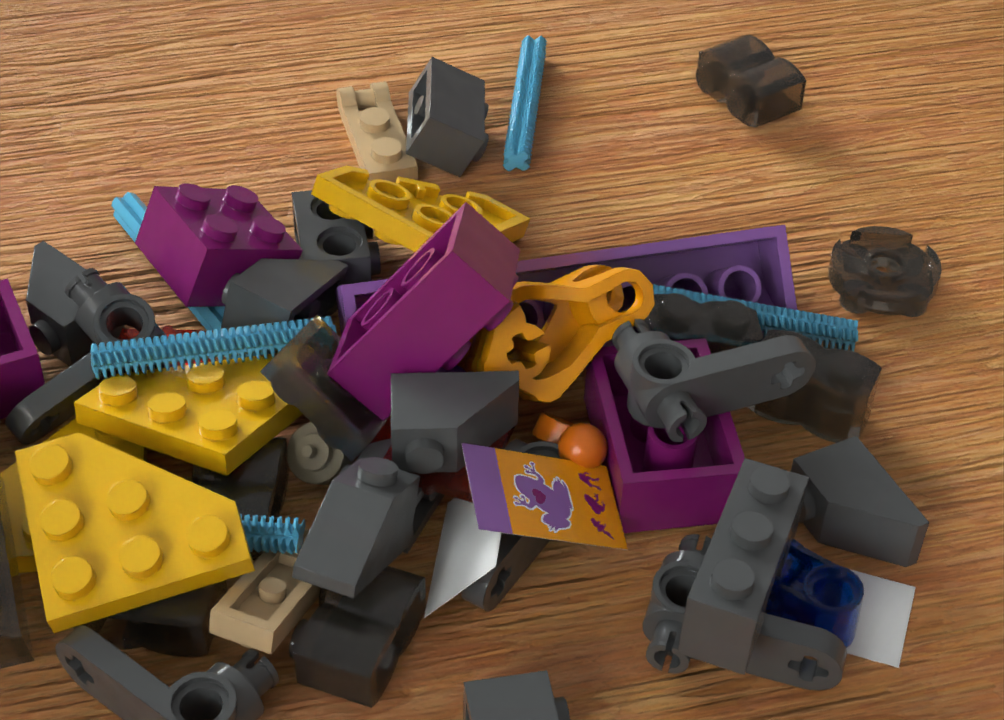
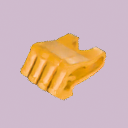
M605 265L583 266L550 283L517 282L512 289L511 301L514 304L509 314L493 330L488 331L483 327L469 340L471 346L457 365L466 372L519 371V397L528 401L550 403L562 396L602 346L612 339L615 330L620 325L630 321L633 327L635 326V319L644 320L648 317L655 305L653 284L640 270L625 267L612 269ZM628 282L635 289V302L627 311L618 312L624 302L621 284ZM538 300L554 304L542 329L533 324L526 323L524 312L519 305L520 302Z

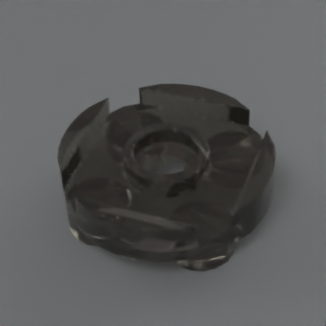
M883 226L862 227L852 231L850 240L841 244L839 239L835 243L828 267V277L832 287L840 294V305L851 313L861 314L869 311L883 315L918 317L925 313L929 301L935 296L942 271L938 255L928 245L924 252L918 246L911 244L913 235L903 230ZM877 267L886 268V269H887V272L879 271V270H877L876 268H877Z

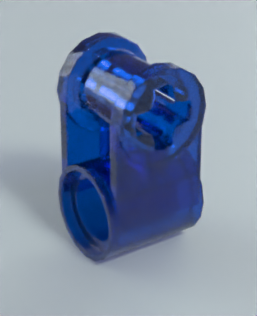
M794 539L781 576H776L766 614L825 629L841 639L847 648L852 644L856 635L864 597L863 583L858 575L850 569L836 565L805 548Z

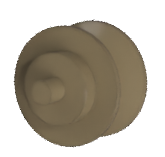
M310 422L302 425L294 432L287 447V461L291 471L297 478L310 484L330 485L332 480L340 474L341 470L347 464L352 465L355 463L356 459L355 444L349 433L337 425L323 422Z

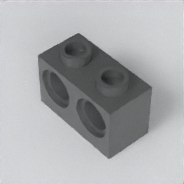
M312 190L291 192L295 241L303 249L300 259L339 260L347 264L348 269L344 285L372 281L371 275L381 274L378 243L367 241V239H373L372 228L356 219H346L330 211L329 204L311 195Z

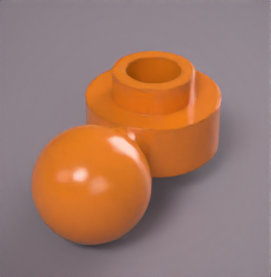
M541 411L532 431L535 437L542 441L558 444L560 459L572 460L577 465L585 468H597L602 465L607 456L608 444L606 437L599 428L589 423L575 424L557 415Z

